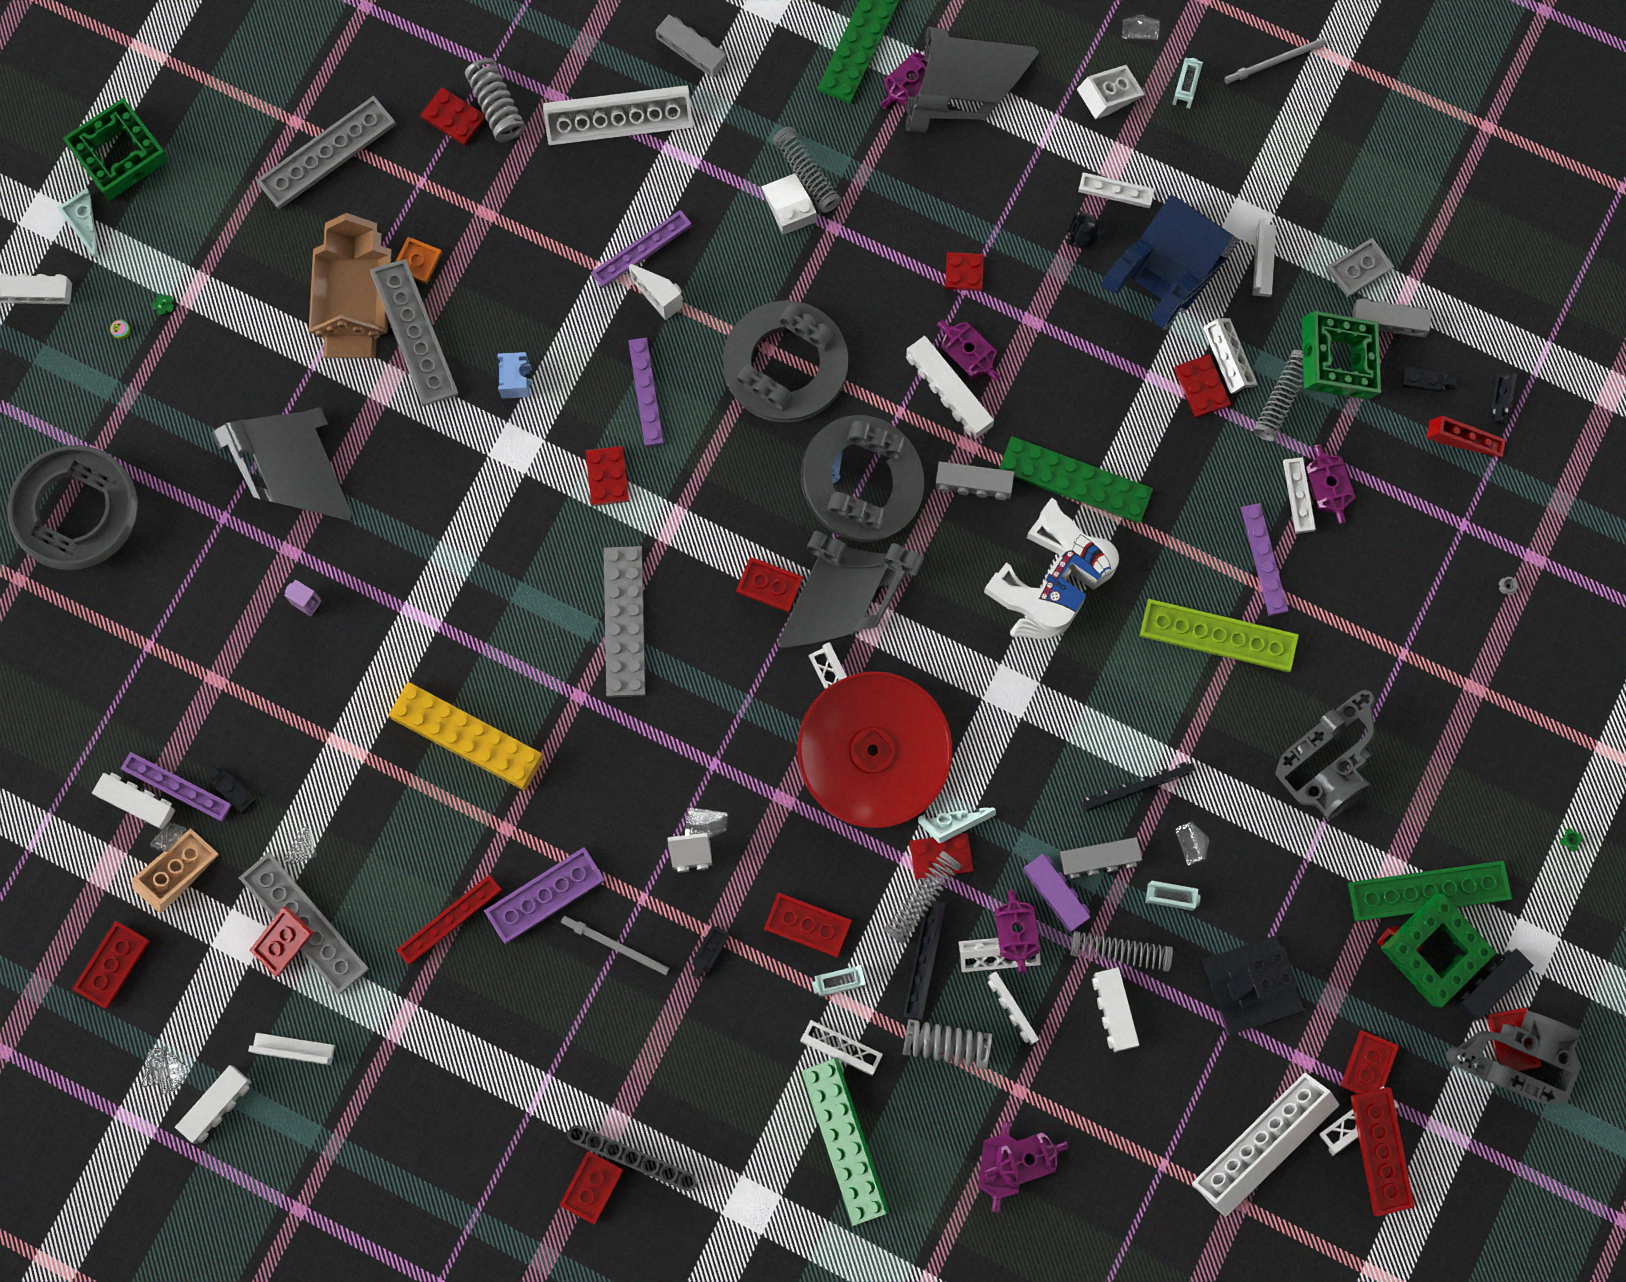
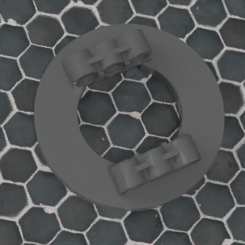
M796 301L771 302L751 310L733 327L724 347V375L735 399L752 414L774 422H797L819 414L839 395L848 371L847 346L838 326L821 310ZM785 327L816 346L820 357V366L814 379L805 387L790 392L778 382H774L751 365L753 353L759 343L774 333L785 332Z
M852 415L833 421L813 437L803 456L801 484L809 508L826 528L849 540L872 542L895 534L912 520L922 501L924 473L917 451L900 430L876 417ZM855 444L890 458L886 462L892 473L893 489L889 500L882 508L872 506V504L835 491L832 482V466L835 458L843 449Z
M62 446L39 455L18 475L8 499V522L19 546L33 559L55 569L80 570L107 560L123 546L136 522L138 500L131 477L112 456L89 446ZM69 476L77 479L84 485L95 488L100 493L104 492L106 499L105 512L99 524L88 534L74 540L42 525L39 515L40 503L48 488L58 480Z

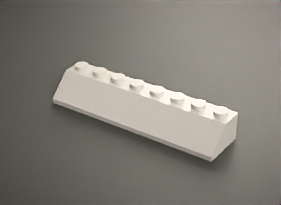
M688 85L543 103L549 145L693 128Z
M1304 1073L1192 1183L1193 1186L1215 1209L1227 1217L1339 1106L1331 1091L1307 1073Z

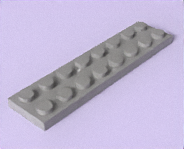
M372 96L262 175L256 182L274 205L281 209L393 128L396 122L379 101Z
M406 259L370 269L371 276L422 406L458 396L457 388Z
M642 546L604 548L606 696H645Z
M270 852L239 877L273 919L283 907L287 906L314 932L300 951L337 995H341L369 970L366 964Z

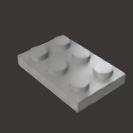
M1371 238L1328 265L1326 270L1348 298L1391 271L1394 266L1375 240Z

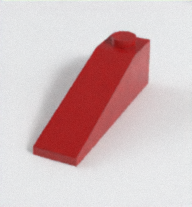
M1445 416L1430 420L1427 432L1428 439L1441 444L1495 457H1503L1506 439Z

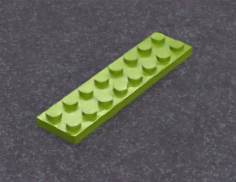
M1148 599L1139 637L1290 672L1299 634Z

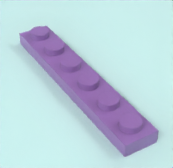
M679 210L591 272L592 276L603 289L629 271V265L633 264L636 266L692 227L691 222Z
M647 338L628 340L645 448L664 445Z
M1261 504L1241 507V512L1268 616L1287 613L1288 607Z
M132 752L129 753L121 767V770L221 822L224 821L232 807V804Z

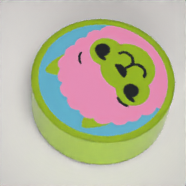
M116 320L111 324L110 332L116 339H125L130 334V327L124 320Z

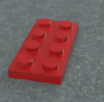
M778 892L764 930L838 958L852 920Z
M115 921L72 990L104 1009H108L150 940Z

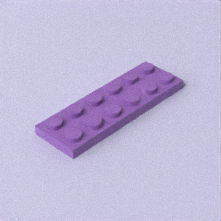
M585 847L490 906L484 912L506 945L600 885L605 879Z

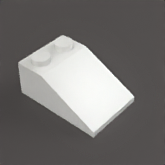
M1127 65L1088 76L1077 88L1095 119L1107 116L1145 95Z
M795 173L761 187L783 235L817 222L815 208Z
M633 264L628 266L632 282L665 320L683 308L682 291L676 283L673 285L670 280Z
M707 833L668 837L672 867L677 872H688L689 868L696 867L697 870H705L709 868L708 866H712L710 841Z

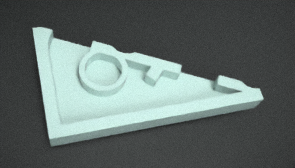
M86 188L57 208L95 258L98 256L91 194Z
M994 807L979 808V812L967 813V810L939 813L936 818L925 819L923 815L918 817V823L940 844L995 816L996 809Z

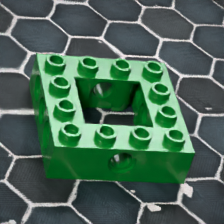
M124 97L62 138L108 201L169 161L164 150ZM125 131L139 151H133L129 157L120 163H115L111 167L110 173L94 150Z
M1313 311L1302 318L1305 390L1366 400L1381 393L1378 322ZM1331 341L1350 344L1351 372L1342 371L1341 368H1326L1332 363V356H1330Z
M1434 894L1396 934L1380 947L1432 1006L1440 1008L1496 954L1495 950L1444 894ZM1441 926L1440 929L1445 931L1454 940L1453 943L1458 945L1466 955H1456L1453 958L1454 961L1445 970H1441L1437 974L1416 949Z

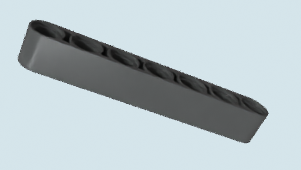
M574 1125L568 1130V1139L574 1144L684 1191H692L697 1186L696 1176L688 1171L582 1126ZM576 1129L582 1131V1137L579 1140H574L572 1137V1133ZM594 1137H599L601 1140L598 1148H592L590 1144ZM612 1145H618L619 1153L616 1156L609 1154V1148ZM634 1152L638 1155V1160L636 1163L630 1164L627 1161V1157L630 1153ZM650 1160L656 1163V1169L652 1172L646 1170V1163ZM668 1168H672L675 1171V1176L670 1180L664 1177V1172ZM686 1176H691L694 1181L693 1185L688 1188L684 1187L683 1179Z

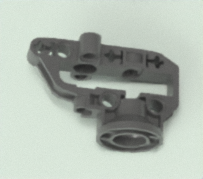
M1367 690L1358 692L1336 710L1332 709L1320 719L1321 722L1293 744L1280 757L1275 772L1279 780L1300 804L1316 806L1327 820L1344 812L1370 788L1369 782L1359 772L1360 769L1368 764L1367 761L1372 757L1366 749L1375 737L1372 711L1375 705V698ZM1362 697L1369 698V703H1362ZM1357 702L1358 706L1360 705V707H1361V710H1360V711H1359V709L1357 708V706H1356L1354 703ZM1349 708H1353L1356 711L1352 717L1345 716V712ZM1361 721L1367 727L1368 732L1363 739L1322 770L1299 791H1295L1288 783L1287 779L1306 764L1305 761L1316 752L1320 753L1334 740L1337 741L1356 722ZM1316 735H1323L1324 740H1317ZM1288 758L1289 760H1292V766L1286 765V760ZM1343 763H1349L1350 769L1347 772L1340 771V766ZM1315 787L1319 788V795L1311 797L1310 790Z
M1526 1011L1520 1028L1503 1024L1500 1033L1479 1031L1459 1047L1448 1049L1446 1059L1453 1066L1479 1079L1498 1085L1530 1100L1546 1105H1555L1568 1101L1580 1071L1581 1065L1577 1058L1575 1047L1581 1032L1546 1016ZM1527 1038V1045L1524 1046V1040ZM1491 1039L1502 1042L1513 1049L1541 1059V1061L1563 1070L1558 1088L1484 1057L1482 1053L1487 1042ZM1560 1054H1562L1561 1061L1558 1059ZM1458 1055L1464 1057V1061L1458 1059ZM1478 1060L1476 1068H1474V1064ZM1542 1091L1545 1092L1547 1095H1541Z

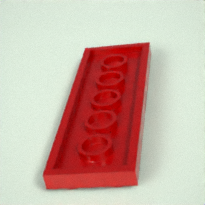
M1387 1087L1352 1095L1351 1101L1374 1215L1381 1216L1414 1208L1392 1089Z

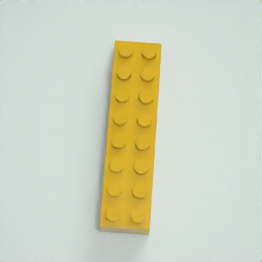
M407 682L388 714L395 722L523 791H526L544 760L542 753L410 682Z

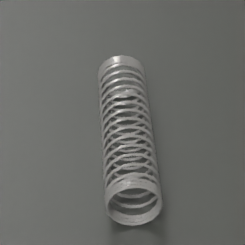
M792 127L780 130L774 136L773 142L781 149V153L787 158V162L793 167V171L796 172L799 179L803 181V185L809 190V194L812 195L815 203L819 204L818 207L821 212L831 211L841 201L840 196L836 194L837 191H832L833 186H830V182H826L827 177H823V172L820 173L821 168H817L818 164L814 163L815 159H810L811 154H807L808 150L805 149V145H801L802 141L798 140L799 136H795V130ZM797 137V139L792 144L784 147V145L788 141ZM797 142H800V144L796 148L786 152L792 145H794ZM803 146V149L800 152L793 156H790L796 149ZM807 151L801 158L793 161L800 153ZM810 156L805 162L797 165L801 159ZM813 160V162L809 166L802 170H799L804 164ZM816 165L810 172L803 174L808 168ZM819 169L814 176L806 179L812 172ZM822 174V176L818 180H816L813 183H810V181L813 178ZM822 179H825V181L822 184L815 188H812L817 182H819ZM829 183L823 190L815 193L820 187ZM829 188H832L827 194H825L822 197H819L824 191H826ZM835 200L832 204L826 206L829 202Z
M1302 350L1292 351L1289 361L1286 363L1287 366L1281 372L1282 376L1279 377V381L1276 383L1274 391L1266 403V407L1263 408L1264 412L1261 413V417L1258 418L1259 422L1256 423L1253 429L1254 433L1264 440H1275L1277 437L1276 433L1279 432L1277 427H1282L1280 422H1284L1283 417L1287 416L1285 412L1290 411L1288 407L1292 406L1291 402L1295 401L1293 397H1296V392L1300 391L1299 387L1302 386L1301 382L1304 381V375L1293 371L1290 367L1303 371L1302 368L1292 363L1296 362L1303 366V360L1298 358H1303ZM1287 372L1295 373L1302 377L1303 380L1296 379ZM1285 377L1292 378L1298 381L1301 385L1293 384L1290 381H1288ZM1282 382L1289 383L1295 386L1298 390H1293L1285 386ZM1279 387L1289 389L1292 392H1294L1295 395L1288 394L1281 390ZM1277 392L1286 394L1290 396L1293 400L1285 399L1282 396H1280ZM1274 397L1283 399L1287 401L1290 405H1285L1276 400ZM1273 403L1280 404L1286 407L1288 410H1282L1276 407ZM1270 408L1283 412L1285 416L1275 413ZM1267 413H1271V414L1277 415V416H1279L1283 421L1274 419V418H1272L1270 415H1268ZM1265 418L1276 421L1280 426L1268 422ZM1262 423L1269 424L1275 427L1278 431H1274L1273 429L1263 425Z
M941 851L939 854L944 860L938 857L936 859L945 868L933 863L941 873L929 868L937 878L925 873L936 885L921 878L932 890L917 883L928 895L914 888V891L924 900L910 893L920 905L906 898L916 910L902 903L915 917L898 908L911 922L895 913V916L907 927L891 919L903 932L890 924L883 928L885 932L901 944H904L906 939L899 933L909 937V934L903 928L913 932V929L907 923L917 927L911 918L921 922L920 918L912 911L924 917L923 912L916 906L924 911H928L920 901L928 906H932L924 896L932 901H936L928 891L936 896H940L932 886L940 891H944L934 880L947 886V883L938 875L951 881V878L942 870L955 876L946 865L956 871H959V868L962 867L960 863L944 851Z
M1074 931L1071 956L1078 957L1084 935L1083 958L1090 937L1089 959L1091 958L1096 938L1095 960H1097L1100 943L1103 939L1101 958L1103 961L1109 939L1108 962H1110L1115 941L1114 963H1116L1119 946L1122 942L1120 964H1122L1128 942L1127 965H1129L1130 954L1134 944L1133 966H1135L1137 952L1141 945L1139 967H1141L1147 945L1146 968H1148V961L1153 947L1152 969H1154L1157 951L1160 948L1158 970L1161 968L1163 953V971L1168 972L1170 970L1173 948L1170 946H1165L1162 950L1161 946L1158 945L1155 951L1154 944L1149 949L1148 943L1143 947L1142 942H1139L1136 948L1135 940L1130 946L1129 940H1126L1124 945L1123 939L1119 940L1117 946L1116 937L1111 944L1110 937H1107L1105 942L1104 936H1101L1098 943L1097 934L1092 941L1091 933L1088 934L1087 939L1084 932L1081 937L1080 932Z

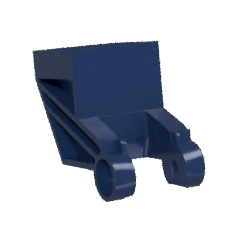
M1171 194L1141 239L1130 246L1123 256L1111 267L1101 287L1106 291L1118 294L1128 280L1133 279L1162 299L1150 318L1158 327L1164 330L1178 312L1185 313L1228 259L1240 239Z

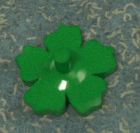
M158 294L156 301L152 302L151 306L157 311L158 315L162 316L174 310V305L172 304L174 299L172 296L167 295L164 297L163 294Z

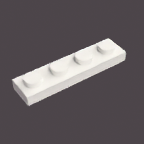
M1083 172L1078 192L1150 208L1155 189Z
M1303 457L1285 459L1283 465L1295 534L1314 532L1316 529Z
M997 972L992 973L988 977L990 980L988 985L993 992L997 991L1001 997L998 1000L1004 1009L1008 1008L1011 1013L1009 1018L1014 1026L1018 1025L1022 1031L1020 1035L1024 1042H1029L1030 1045L1036 1043L1039 1039Z

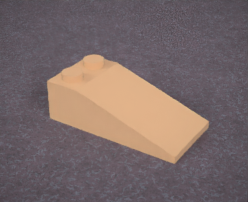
M190 829L132 879V889L161 914L219 854Z

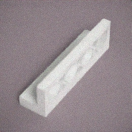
M1260 218L1256 228L1252 295L1271 297L1276 225L1265 224L1266 218Z
M1217 318L1203 327L1230 393L1235 394L1243 388L1257 386L1258 384L1231 319Z
M830 642L824 644L823 649L809 655L825 689L829 687L828 685L837 682V680L839 681L847 677ZM825 654L827 658L826 665L817 664L815 657ZM826 670L835 674L834 683L825 680Z
M998 938L959 941L962 972L1018 967L1016 961H1006L1004 957L1000 956ZM1040 952L1035 955L1036 959H1027L1025 961L1026 966L1040 965ZM990 956L996 958V960L993 963H987L986 961H984L987 957ZM974 958L977 960L973 965H965V959Z
M810 1020L800 1040L801 1043L833 1058L838 1057L839 1061L873 1076L883 1055ZM812 1026L820 1029L823 1037L815 1039L809 1036ZM823 1031L829 1033V1035L825 1036ZM837 1037L841 1046L834 1048L828 1045L826 1038ZM852 1044L857 1047L859 1054L851 1056L846 1053L844 1047ZM859 1048L865 1050L866 1052L861 1053ZM871 1053L877 1056L873 1066L864 1062L862 1055Z
M256 1033L253 1046L249 1045L248 1051L255 1054L331 1065L335 1045Z
M1394 1100L1395 1109H1397L1399 1105ZM1353 1109L1319 1134L1328 1145V1151L1332 1156L1358 1138L1356 1126L1353 1130L1343 1129L1346 1119L1355 1120V1116H1352L1354 1114ZM1330 1131L1340 1132V1139L1335 1144L1326 1136Z

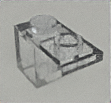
M690 808L686 821L685 835L707 833L708 838H711L726 831L728 813Z

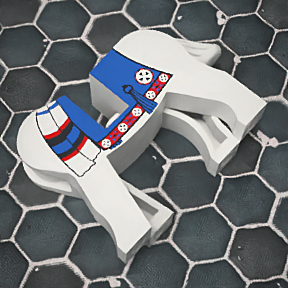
M1053 498L1050 499L1041 511L1039 519L1027 536L1028 539L1061 555L1048 572L1042 588H1031L1023 584L1013 572L1011 565L1005 563L1000 572L995 573L984 590V593L1007 609L1018 611L1026 616V618L1019 619L1011 629L1010 635L1012 637L1046 639L1064 633L1080 610L1086 594L1067 582L1070 574L1094 590L1113 576L1119 562L1118 552L1111 542L1083 534L1071 518L1060 510L1057 501Z

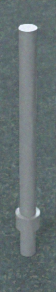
M1321 38L1249 68H1241L1236 73L1224 77L1226 84L1238 79L1241 81L1248 78V75L1325 45V40Z
M566 916L561 921L562 924L574 929V932L580 935L584 934L664 975H667L670 969L586 927V924L581 921L576 922Z

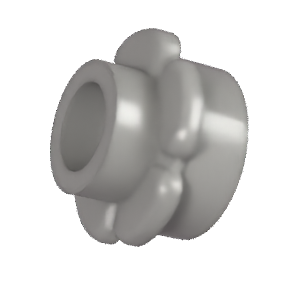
M1512 577L1502 578L1499 582V590L1503 594L1513 595L1515 590L1518 589L1517 581Z

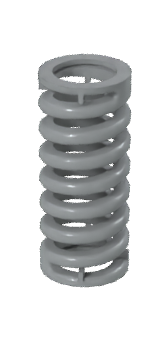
M491 58L481 59L468 66L465 76L474 90V95L478 98L479 105L482 106V111L489 122L491 130H493L495 139L499 142L510 141L520 136L526 129L522 117L517 115L518 109L514 107V101L510 98L511 94L506 90V84L502 82L503 77L498 74L499 69L496 67L495 61ZM490 64V66L480 69V66ZM519 126V129L517 131H512V129ZM511 130V133L509 134H501L502 132Z
M908 1019L902 1055L911 1054L910 1048L913 1043V1056L918 1057L924 1043V1058H930L934 1046V1059L939 1061L945 1046V1062H951L955 1050V1063L961 1064L966 1050V1065L970 1067L973 1064L977 1050V1067L987 1069L992 1034L984 1033L983 1038L982 1032L978 1031L973 1039L972 1031L966 1030L962 1039V1030L956 1028L951 1039L950 1026H945L941 1036V1027L939 1024H935L930 1036V1024L928 1022L923 1024L920 1032L919 1021Z

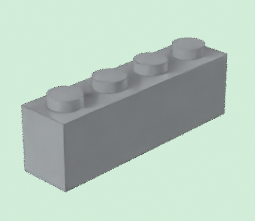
M668 15L656 29L658 40L712 78L727 63L726 53L723 49L713 46L706 37L702 38L693 28L686 27L677 17Z
M1357 299L1353 307L1352 317L1378 322L1379 331L1426 338L1430 331L1432 310H1427L1425 307H1408L1405 304L1393 305L1386 301L1372 302L1369 299Z
M939 461L935 489H939L941 492L957 491L961 495L972 493L978 497L993 496L998 500H1006V498L1010 499L1014 472Z
M1137 837L1061 851L1058 854L1062 874L1064 877H1068L1069 880L1080 878V874L1085 873L1088 876L1097 875L1101 870L1114 872L1119 870L1118 867L1126 866V869L1135 868L1142 861Z

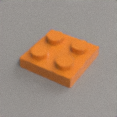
M407 237L396 262L406 259L413 279L427 285L442 255V251Z

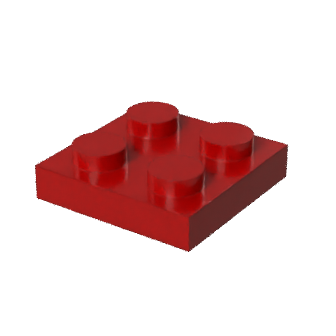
M947 252L945 290L982 291L984 254Z

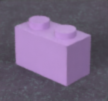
M297 580L290 583L285 590V597L289 602L309 616L313 615L321 603V599L315 591Z

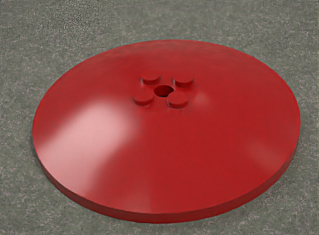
M863 672L850 675L835 682L814 700L801 723L797 742V757L806 787L814 799L826 811L852 825L882 828L898 825L914 818L936 799L949 775L952 761V740L943 712L935 700L923 688L909 679L892 673ZM870 745L877 747V754L874 756L869 755L867 752V748Z

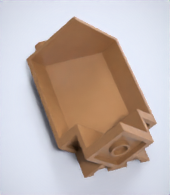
M348 213L325 223L324 244L313 249L309 333L315 334L316 337L324 338L323 358H376V340L388 332V317L371 276L370 269L390 264L391 249L381 246L382 234L377 232V223Z

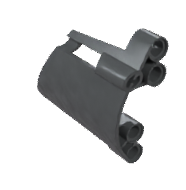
M927 27L925 33V42L927 43L925 61H928L920 92L917 96L908 97L906 111L908 116L906 119V130L926 133L930 118L986 119L996 105L1002 101L1016 84L1039 51L1031 46L949 37L947 29ZM951 99L985 102L976 113L948 109V103Z
M321 407L300 413L228 422L211 433L219 451L222 448L229 447L254 498L347 521L352 516L316 429L328 425ZM243 452L251 453L254 456L267 489L254 485L243 459Z
M814 531L806 549L818 558L778 640L781 649L829 641L856 634L862 629L877 627L906 574L916 576L924 561V556L915 551H907L904 547L895 543L891 544L887 554L846 547L847 545L838 539H831L821 532ZM889 586L877 615L865 617L878 587Z

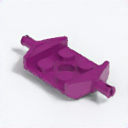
M912 53L884 79V85L888 93V97L880 103L884 109L892 102L906 106L908 97L918 95L928 61H925L924 55ZM915 74L917 78L909 80L907 75Z
M943 319L938 322L937 326L945 332L940 350H944L969 374L968 377L970 379L988 374L996 382L1001 377L993 369L997 351L968 322L960 323L954 327H949ZM970 344L974 347V350L967 352L964 350V346Z
M1321 444L1314 445L1313 448L1317 457L1305 468V472L1308 473L1316 497L1317 510L1335 513L1338 524H1344L1347 522L1343 513L1344 508L1355 500V495L1343 459L1339 456L1324 454ZM1333 478L1336 481V485L1329 486L1326 479Z
M1008 890V903L998 907L994 914L996 917L1000 956L1016 961L1018 973L1022 974L1023 969V974L1027 973L1025 961L1040 952L1035 911L1032 905L1018 902L1016 890H1012V893L1011 890ZM1020 925L1023 930L1016 933L1012 930V927Z
M1002 1121V1133L999 1136L984 1140L978 1188L992 1196L991 1211L995 1212L996 1208L998 1213H1000L1002 1198L1019 1193V1185L1009 1186L999 1174L987 1178L985 1176L987 1173H984V1169L995 1166L998 1147L1016 1142L1009 1135L1011 1124L1009 1121L1007 1122V1127L1006 1121Z
M1037 1133L1034 1136L1000 1146L997 1149L996 1165L984 1169V1173H987L985 1176L988 1178L999 1174L1009 1186H1016L1056 1171L1058 1153L1068 1150V1146H1065L1068 1144L1064 1141L1055 1145L1044 1133ZM1028 1153L1033 1157L1031 1165H1027L1024 1161Z

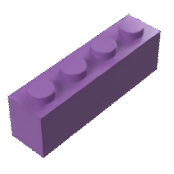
M1041 854L1026 865L1023 871L1068 932L1071 933L1089 920L1090 911L1084 903L1081 905L1077 900L1078 895L1072 887L1069 889L1065 884L1066 879L1061 872L1057 873L1053 868L1055 864L1051 858Z

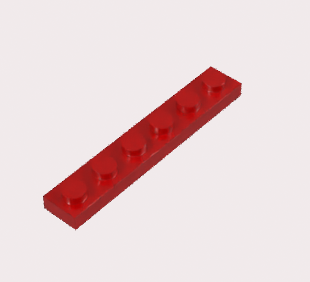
M488 875L397 948V952L410 966L502 891L501 888Z

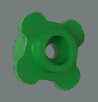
M1566 829L1564 837L1560 839V844L1575 852L1578 850L1580 842L1583 841V836L1572 829Z

